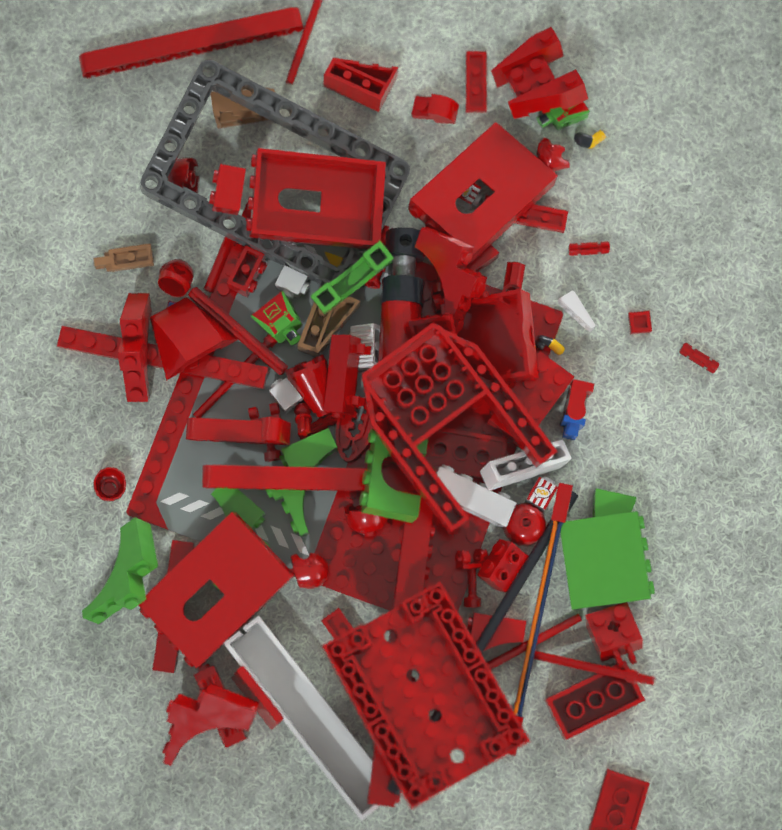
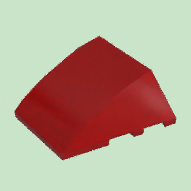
M187 297L150 317L166 381L183 372L185 367L219 348L223 349L238 340L218 321Z

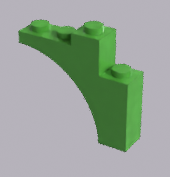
M329 428L282 448L283 455L279 457L284 467H318L328 456L338 451V448ZM265 489L269 498L274 497L275 501L284 498L285 501L281 502L285 513H290L294 520L290 522L294 533H299L301 537L308 535L309 532L304 518L306 490Z
M216 488L211 493L221 506L225 517L231 512H237L252 529L254 527L258 529L266 520L263 518L266 515L265 512L239 489Z
M135 517L120 528V547L113 571L101 592L82 610L84 619L100 624L123 607L132 610L146 600L143 577L158 567L151 524Z

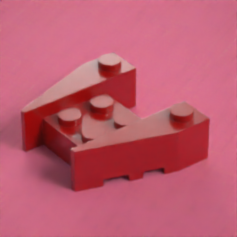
M552 26L532 35L491 70L497 88L508 83L515 96L514 99L508 101L514 119L527 117L529 113L542 111V113L551 112L550 109L559 107L562 110L568 109L588 100L585 84L576 69L555 79L548 66L549 63L564 56L560 40Z

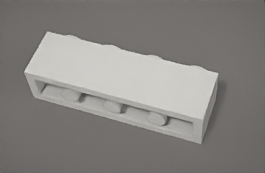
M564 440L552 442L558 452L538 467L533 465L524 451L488 462L480 471L488 491L561 469L572 459Z
M447 465L433 468L463 510L498 527H507L516 502L510 500L511 496L502 492L497 494L491 490L488 491L486 484L480 483L478 485L472 482L473 478L468 475H457L453 473L454 469Z

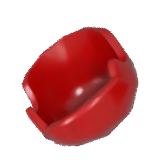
M106 467L100 470L95 476L93 483L96 496L103 501L110 502L120 499L126 490L125 475L113 467Z

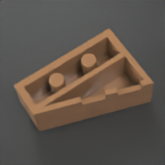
M249 90L241 91V93L246 97L252 96V93ZM211 92L210 94L218 129L269 120L217 92Z
M347 297L326 315L323 314L314 302L298 343V351L315 357L321 355L330 344L331 336L337 335L360 307V300Z

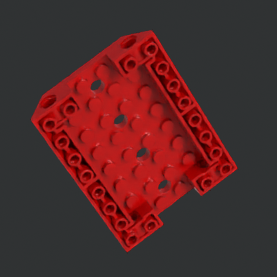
M441 582L401 602L400 606L367 624H361L322 645L410 809L415 808L530 742L524 728ZM389 630L394 631L397 635V640L395 642L386 641L384 637L385 632ZM409 670L417 671L419 674L418 681L410 682L406 677ZM435 709L441 713L440 721L432 722L429 719V712ZM453 750H460L463 753V760L460 763L452 760L451 753Z

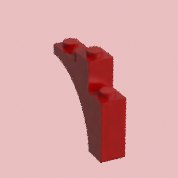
M422 227L415 248L425 254L438 272L445 297L444 314L452 313L456 333L458 334L463 328V320L471 306V299L480 298L484 293L487 277L467 268L472 259L474 247L436 229Z
M128 293L120 317L122 341L118 350L120 371H123L127 402H148L150 398L147 369L148 332L152 313L150 293Z
M473 613V617H468L467 629L471 630L470 635L475 643L492 615ZM504 617L484 651L501 644L523 643L526 621Z
M209 684L205 691L201 690L197 700L179 693L174 700L169 701L166 712L169 713L166 722L171 723L168 732L171 738L170 741L165 743L162 751L165 754L163 763L171 766L182 746L202 732L226 727L248 731L254 722L260 702L213 684Z

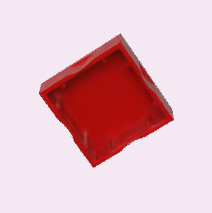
M522 289L491 294L481 299H471V306L466 312L463 320L464 325L457 334L458 337L476 344L506 384L539 378L530 293ZM445 303L440 304L441 315L445 312Z

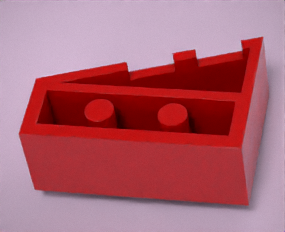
M333 58L324 73L323 87L380 112L397 80L399 67L392 66V68L380 67L379 64L374 63L366 65L360 64L359 61Z

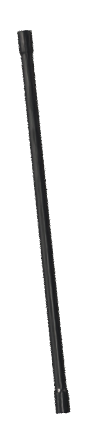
M573 491L571 495L568 513L570 512L571 508L573 507L574 503L579 497ZM553 520L549 521L542 536L535 544L475 643L481 654L548 546L553 528ZM435 710L430 717L432 722L440 721L441 713L438 710ZM392 778L386 789L398 796L400 789L394 778Z

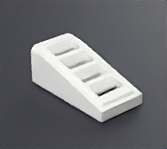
M572 290L559 298L557 302L559 306L589 332L594 330L595 323L575 291Z

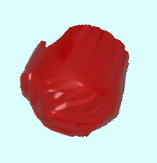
M543 138L538 144L537 158L554 172L568 169L570 167L569 161L562 158L565 147L557 144L553 145L550 142L551 140Z

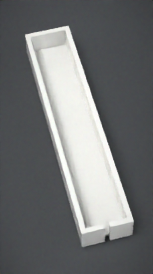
M258 615L243 627L247 633L243 635L241 631H238L224 642V645L237 662L247 669L282 714L286 725L362 821L380 806L367 804L372 759Z

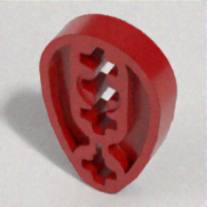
M367 402L364 407L366 414L362 413L361 420L364 423L358 425L360 434H356L355 437H353L350 430H354L356 427L353 420L358 419L359 414L356 412V409H361V407L354 406V414L345 415V419L337 418L336 445L340 457L347 463L355 462L371 445L368 442V435L370 430H373V427L370 424ZM352 446V450L355 453L354 455L351 454L349 458H347V455L344 453V451L349 450V448Z

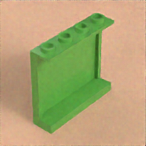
M638 511L572 520L563 523L560 533L572 610L652 599L651 594H655L653 581H649L648 572H652L650 559L645 557V551L648 550L647 537H642L641 529H645L644 517L639 516Z

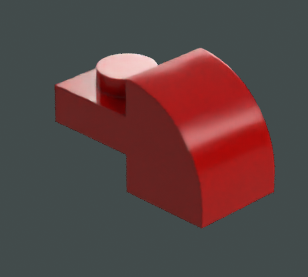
M431 94V97L415 96L411 116L416 119L434 120L436 123L455 124L459 104L449 97L438 94Z

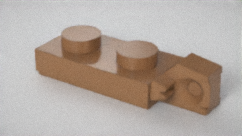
M151 244L109 249L108 252H104V257L93 258L96 270L106 268L107 272L154 266Z

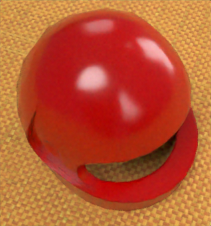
M173 259L165 263L160 269L158 285L161 290L174 297L184 296L190 290L194 277L191 265L182 259Z
M296 553L290 556L299 588L314 589L326 582L329 576V566L321 555L310 553L306 559H301Z

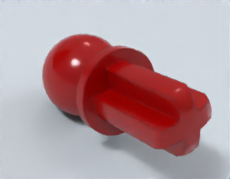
M301 402L294 408L295 423L298 427V434L306 437L311 432L310 423L312 422V416L310 415L311 409L309 406Z

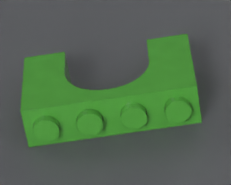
M379 241L344 273L314 292L311 298L323 314L326 315L391 264L394 258L382 242Z
M371 429L368 435V442L371 443L370 450L367 451L365 463H368V467L362 479L365 489L361 493L359 504L362 505L361 513L412 523L419 516L421 496L396 491L386 484L382 477L381 465L383 459L391 455L375 430ZM428 439L417 446L423 456L426 455Z

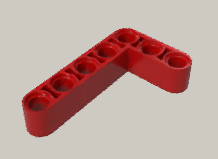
M263 417L262 421L187 418L186 440L290 445L291 423L280 418Z

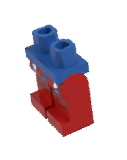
M573 379L570 383L564 416L560 422V426L564 427L562 438L575 440L578 437L579 430L585 426L586 419H583L586 414L585 399L586 397L589 398L593 393L595 383Z

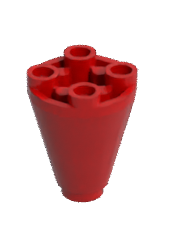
M319 355L308 362L303 361L285 370L288 380L302 396L312 412L316 413L317 417L329 414L324 412L328 365L324 355Z

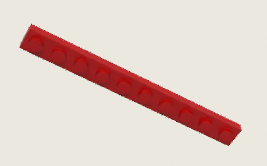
M62 326L57 347L119 360L118 350L122 338ZM148 343L147 366L164 369L158 345ZM206 355L185 367V370L181 373L264 389L269 368Z

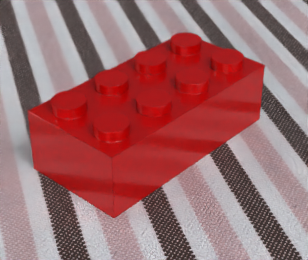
M541 351L537 354L539 378L516 382L511 389L538 426L575 377ZM493 413L487 424L520 447L496 414Z
M623 660L624 667L620 669L628 671L630 668L626 660ZM617 664L610 666L618 669ZM598 673L544 699L563 740H568L646 701L637 683H628L625 679Z

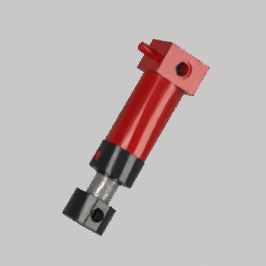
M398 227L386 231L385 247L394 259L393 275L382 279L378 362L410 340L412 335L409 321L422 318L425 282L423 279L415 277L416 263L425 260V254L415 248L420 233L419 229Z

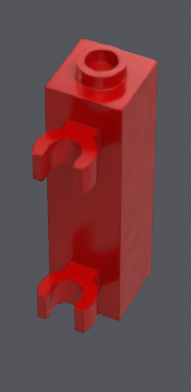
M352 335L331 336L324 412L331 413L332 418L345 419V415L354 414V406L365 407L366 398H360V396H355L359 355H371V346L361 344V338Z
M208 663L197 668L198 673L194 674L200 691H205L209 684L226 689L215 665L210 667ZM217 728L225 748L247 739L244 729Z

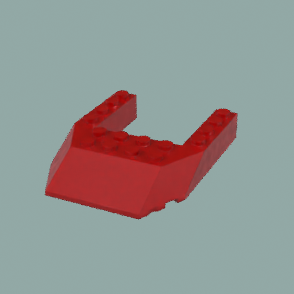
M435 323L427 326L362 374L371 426L395 463L448 533H451L467 521L469 516L418 450L417 446L481 398H484L535 467H538L558 452L476 344L444 330Z

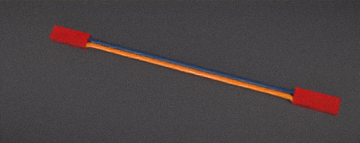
M564 483L558 484L551 517L553 528L513 710L515 714L518 713L517 718L522 726L524 721L522 711L561 527L563 523H566L573 491V485ZM517 749L509 753V755L516 756Z

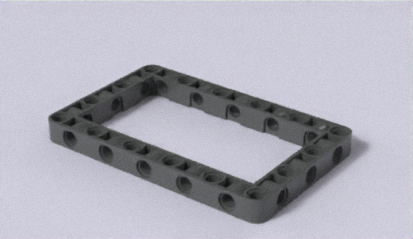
M204 60L194 74L140 181L142 194L243 246L247 245L264 253L266 258L308 276V279L322 286L327 282L330 283L355 264L369 249L361 250L348 247L340 266L336 267L322 260L323 257L287 241L270 240L273 247L265 248L262 244L264 239L249 237L250 231H246L247 221L245 217L239 214L233 215L212 211L213 204H209L207 198L186 187L181 188L168 181V176L212 90L340 157L386 162L383 199L385 211L382 214V229L410 173L409 164L396 155L213 60ZM211 70L214 75L207 77L203 74V71ZM247 89L251 91L252 96L246 97L241 91ZM191 106L195 112L188 114L184 111V107ZM281 109H286V110H288L289 113H290V116H288V117L282 116V115L280 114V110H281ZM318 129L326 130L328 136L323 137L319 135ZM172 143L176 149L168 151L165 148V144ZM355 149H363L365 156H359ZM393 168L401 169L402 176L396 175L393 172ZM148 180H153L156 182L157 187L150 189L146 187L145 183ZM192 200L195 202L196 207L189 209L185 206L184 202ZM223 221H233L234 227L231 229L226 228ZM301 259H308L311 267H303Z

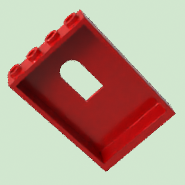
M495 122L410 199L408 210L414 218L420 219L426 227L441 231L474 247L472 259L469 263L471 264L555 185L558 175ZM479 179L494 191L472 213L464 214L456 208V200Z
M257 148L256 154H252L251 167H254V175H250L249 188L253 189L252 197L249 196L248 209L251 210V218H247L246 231H250V238L370 249L381 241L386 162ZM287 188L321 192L320 212L286 209L279 203V193Z
M231 512L146 594V600L138 605L140 607L139 611L145 618H150L155 623L154 628L161 635L165 634L170 639L169 644L176 651L180 650L184 654L185 662L191 667L195 666L197 669L209 660L224 645V642L237 633L296 575L237 512ZM211 580L225 596L201 619L197 621L187 619L183 613L184 604L206 582Z

